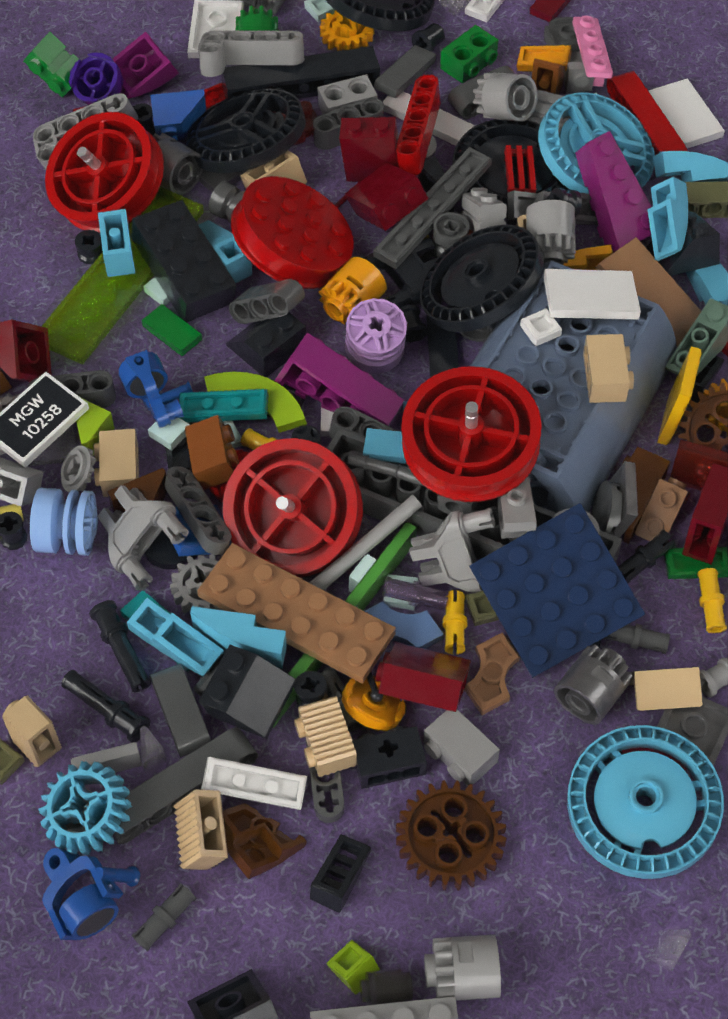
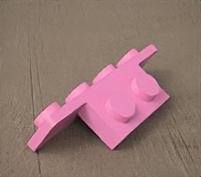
M588 15L573 17L572 23L586 76L594 77L593 86L603 87L605 78L611 79L613 71L597 18Z

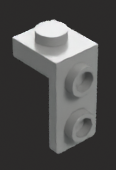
M580 51L572 52L570 62L567 65V71L564 72L566 93L592 91L594 77L586 76Z

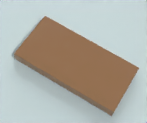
M637 237L596 266V270L632 271L637 296L660 305L672 325L677 347L701 313V310L661 264L655 260L653 255Z

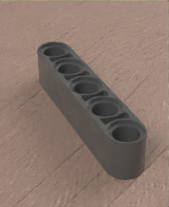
M235 727L224 732L130 790L131 794L125 799L131 802L132 807L124 811V813L129 815L130 821H121L119 826L124 829L123 834H118L117 832L113 834L117 843L124 844L174 814L176 811L173 807L175 803L193 790H201L207 757L252 765L258 758V753L242 730Z

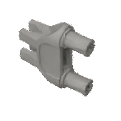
M120 485L114 495L125 509V512L122 513L120 510H115L112 514L109 508H103L97 517L108 532V552L113 567L117 572L125 573L135 589L141 591L149 586L148 583H151L153 578L140 563V560L159 533L163 530L172 544H179L184 541L185 538L183 536L187 537L189 531L175 516L176 508L171 502L148 501L137 488H132L129 491L126 486Z
M491 508L466 514L460 512V510L452 511L444 519L436 532L411 538L413 547H410L409 552L413 562L438 558L420 564L422 572L419 573L418 577L422 587L447 583L467 592L483 591L469 565L477 561L468 534L478 530L495 528L494 515H491Z

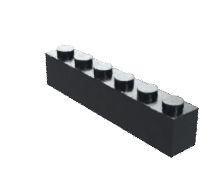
M371 46L304 56V62L298 65L225 67L222 74V88L224 96L228 100L232 99L233 95L257 89H279L292 93L298 99L318 96V87L365 74H367L374 87L375 80L380 76V65L374 48Z

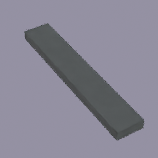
M469 147L426 193L429 199L406 215L373 250V257L397 269L433 230L435 219L441 214L449 212L462 198V195L491 166L492 158Z

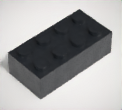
M183 200L132 218L131 239L181 319L185 322L192 321L230 305L234 301L235 281Z

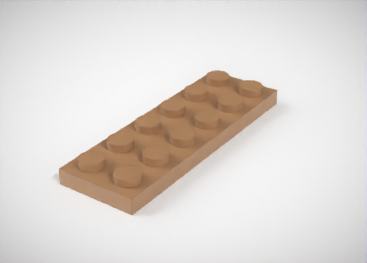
M231 543L197 590L198 597L224 611L256 615L257 627L286 631L288 645L362 684L396 634V627Z

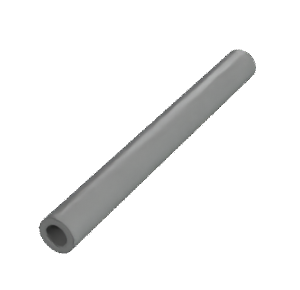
M412 494L309 583L325 590L418 511L422 504Z

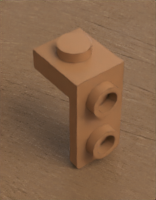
M672 477L669 478L668 482L660 479L637 526L635 535L651 541L662 530L669 533L683 503L686 504L691 493L685 490L687 484Z

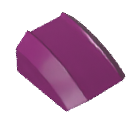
M146 31L113 58V61L120 68L124 80L121 93L126 95L128 99L148 93L179 74Z

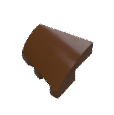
M246 803L223 810L227 851L248 879L281 864L304 848L307 843L306 839L301 835L292 840L282 831L278 830L279 822L262 816L258 810Z

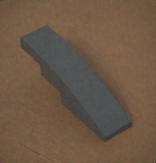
M515 190L508 192V220L517 221L519 216L526 214V209L529 205L538 201L548 200L551 192L530 193ZM580 193L582 206L579 214L575 217V225H599L595 211H592L589 203L591 200L590 194Z

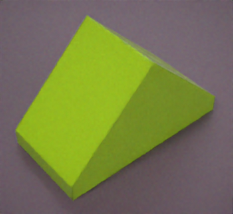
M83 399L88 403L89 410L76 423L82 446L93 450L94 456V443H99V431L114 430L115 427L110 411Z

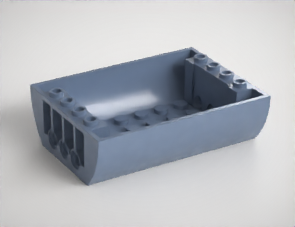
M550 261L544 263L542 276L531 295L516 310L498 321L470 366L490 368L514 378L527 389L537 404L542 423L540 450L536 464L528 476L533 504L558 513L581 503L584 510L589 512L599 486L604 481H607L666 377L668 370L665 369V366L677 349L672 325L660 305L638 296L641 310L639 319L554 318L562 328L561 336L535 347L521 328V319L546 308L549 311L543 277L545 269H571L557 262ZM623 334L624 345L630 347V364L627 366L628 371H633L634 387L628 390L626 402L589 403L583 357L586 335ZM568 344L573 346L574 350L564 351L559 346ZM537 387H544L549 392H547L546 394H538L533 389Z

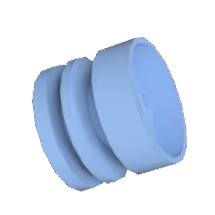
M38 488L33 498L30 516V540L33 551L56 554L63 540L65 553L73 555L77 549L79 555L88 556L93 548L98 525L94 492L84 490L80 496L77 490H71L65 502L61 489Z

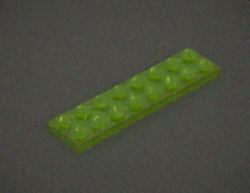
M160 187L152 203L141 215L183 200L197 222L204 213L202 204ZM132 222L129 224L130 236L132 230ZM132 239L135 274L107 277L102 252L42 325V327L48 328L49 349L83 365L144 289V285L152 279L154 274Z

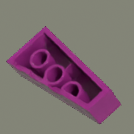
M608 131L587 142L575 152L584 185L588 187L591 200L589 203L597 217L599 236L603 238L605 245H611L612 252L614 253L635 237L641 242L651 236L647 209L652 206L613 135Z
M309 333L304 336L274 380L281 386L287 384L296 389L295 395L303 399L310 396L321 403V407L334 412L339 407L347 406L389 426L405 401L394 390L386 388L376 381L371 374L362 371L349 362L345 356L336 353L326 346L321 339L313 337Z

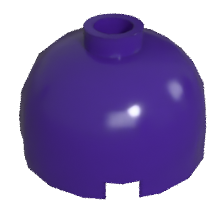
M87 54L89 57L82 61L79 59L70 71V87L73 89L75 96L87 105L122 92L124 81L122 72L113 59L106 54Z

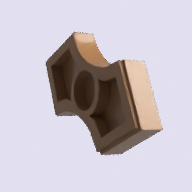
M503 632L477 645L475 648L479 657L480 668L475 678L465 686V691L481 715L510 700L505 678L510 668L519 662L520 656Z

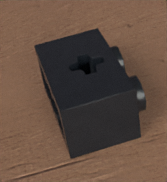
M398 726L387 733L378 735L366 733L352 740L357 753L356 770L361 789L426 775L427 761L417 726L410 728ZM385 752H389L392 757H387Z

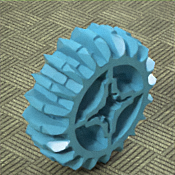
M81 761L78 769L76 766L68 764V774L65 775L62 772H57L59 781L56 784L47 782L49 789H51L50 794L41 795L42 800L47 803V805L38 809L39 813L45 816L40 821L41 826L47 830V838L55 841V846L60 849L66 848L71 854H77L80 850L82 854L90 855L92 847L97 852H103L104 841L110 845L114 844L112 835L115 832L118 834L124 833V829L119 826L121 821H130L129 815L124 813V811L132 807L131 802L125 799L131 793L127 787L123 786L124 779L120 775H115V771L109 766L104 768L99 762H94L91 766L88 762ZM101 784L104 786L105 791L91 793L86 789L85 785ZM69 823H80L85 827L86 831L79 833L69 832L66 825Z

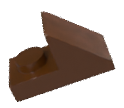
M161 468L123 485L129 491L132 488H137L148 501H163L167 493L164 486L166 472L164 468ZM120 486L107 491L113 512L120 510L124 513L125 509L114 495Z

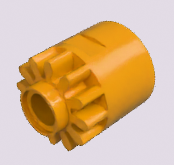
M352 257L319 291V294L322 296L319 301L323 303V308L330 318L345 324L353 307L361 301L372 298L379 299L386 292V281L381 272L371 262L361 257Z

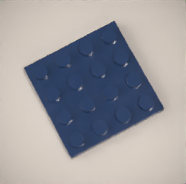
M581 503L536 527V531H529L469 565L532 678L645 615Z

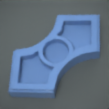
M384 601L365 610L370 615L396 627V634L391 641H398L406 645L426 649L443 640V632L427 610L417 614H404L391 609Z

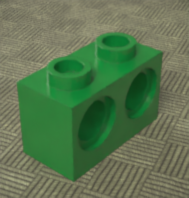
M474 25L441 50L440 69L460 83L476 77L480 70L487 65L493 64L497 59L498 39L479 26Z

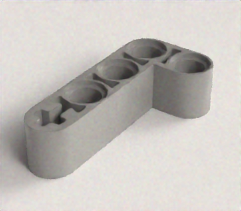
M209 31L202 35L198 46L201 74L206 77H215L223 74L226 65H298L305 60L303 34L299 31Z
M122 93L114 94L37 127L33 133L36 157L46 170L49 158L59 140L69 129L85 118L103 112H120L138 120V115L127 96Z

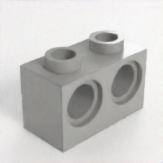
M367 74L318 87V106L322 114L366 98H377V93Z

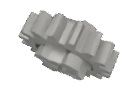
M211 554L209 558H204V555H198L197 560L187 556V565L178 563V573L171 574L172 584H170L174 603L176 605L181 604L182 612H188L192 606L222 610L198 597L197 593L199 587L218 563L216 555Z

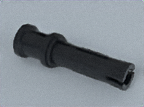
M103 601L90 610L89 615L92 620L97 622L101 630L100 637L102 641L110 644L131 686L132 692H139V685L144 690L151 685V680L148 678L127 637L128 626L126 623L121 622L116 612L117 605L115 601Z
M70 670L62 679L61 686L64 689H67L103 715L107 725L111 728L116 727L125 733L131 743L138 742L148 731L151 721L147 716H139L130 709V705L126 701H116L81 676L76 670Z

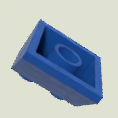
M204 89L150 95L155 133L159 136L161 133H165L177 141L184 140L192 124L206 111Z

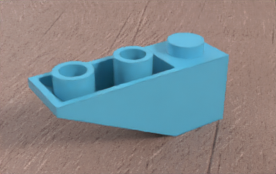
M210 220L199 224V227L235 283L252 275V263L239 248L233 233Z

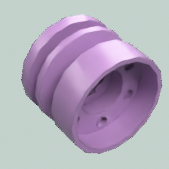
M372 298L361 301L349 313L346 323L345 352L348 360H351V363L362 371L371 374L384 373L396 367L404 355L407 321L404 313L396 304L385 299Z

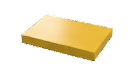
M690 347L668 396L657 441L659 444L668 445L692 397L702 354L699 348Z

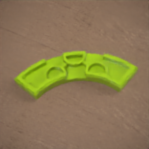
M223 372L204 376L207 392L267 389L269 394L267 414L276 424L279 433L307 425L303 411L293 395L279 383L267 377L248 372Z

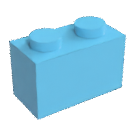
M126 209L99 212L98 219L107 277L135 274Z

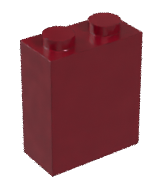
M396 117L341 118L339 140L347 182L362 181L386 162L398 167Z
M388 162L345 193L357 216L384 231L388 230L429 199L417 176Z
M715 463L711 467L692 515L682 552L684 556L711 565L728 522V467Z
M396 642L391 652H385L383 662H379L375 681L380 682L379 694L456 712L465 691L471 660Z

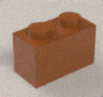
M216 415L186 426L185 432L192 472L205 490L229 481L236 465L239 464L237 453L231 445L235 438L230 425H224L220 417Z

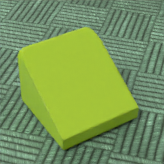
M353 940L348 942L326 963L337 977L356 995L380 973V968L373 956Z

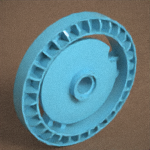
M588 92L565 95L549 108L540 123L538 142L544 161L553 175L570 190L590 194L588 187L584 185L575 152L587 142L608 131L613 135L629 166L634 165V175L641 188L649 181L654 169V149L647 132H645L641 122L628 109L610 98ZM570 116L571 118L564 123L559 133L560 119Z
M636 725L615 729L600 736L580 755L572 770L568 785L567 808L570 823L576 837L585 850L598 862L625 876L656 879L676 875L690 868L705 855L712 846L721 827L724 813V795L720 779L713 764L694 743L680 734L665 728ZM630 748H648L669 754L688 768L687 770L696 781H691L688 774L678 763L662 754L651 751H634L621 755L620 751ZM610 757L612 761L605 766L603 762ZM595 770L600 774L594 791L595 811L601 825L616 840L615 844L600 833L588 811L586 787ZM695 791H701L702 800H697ZM642 795L648 796L653 801V804L651 806H643L636 798ZM703 810V819L699 830L683 846L659 855L641 854L645 842L654 841L661 849L677 842L689 830L696 811ZM622 844L634 848V853L621 849Z

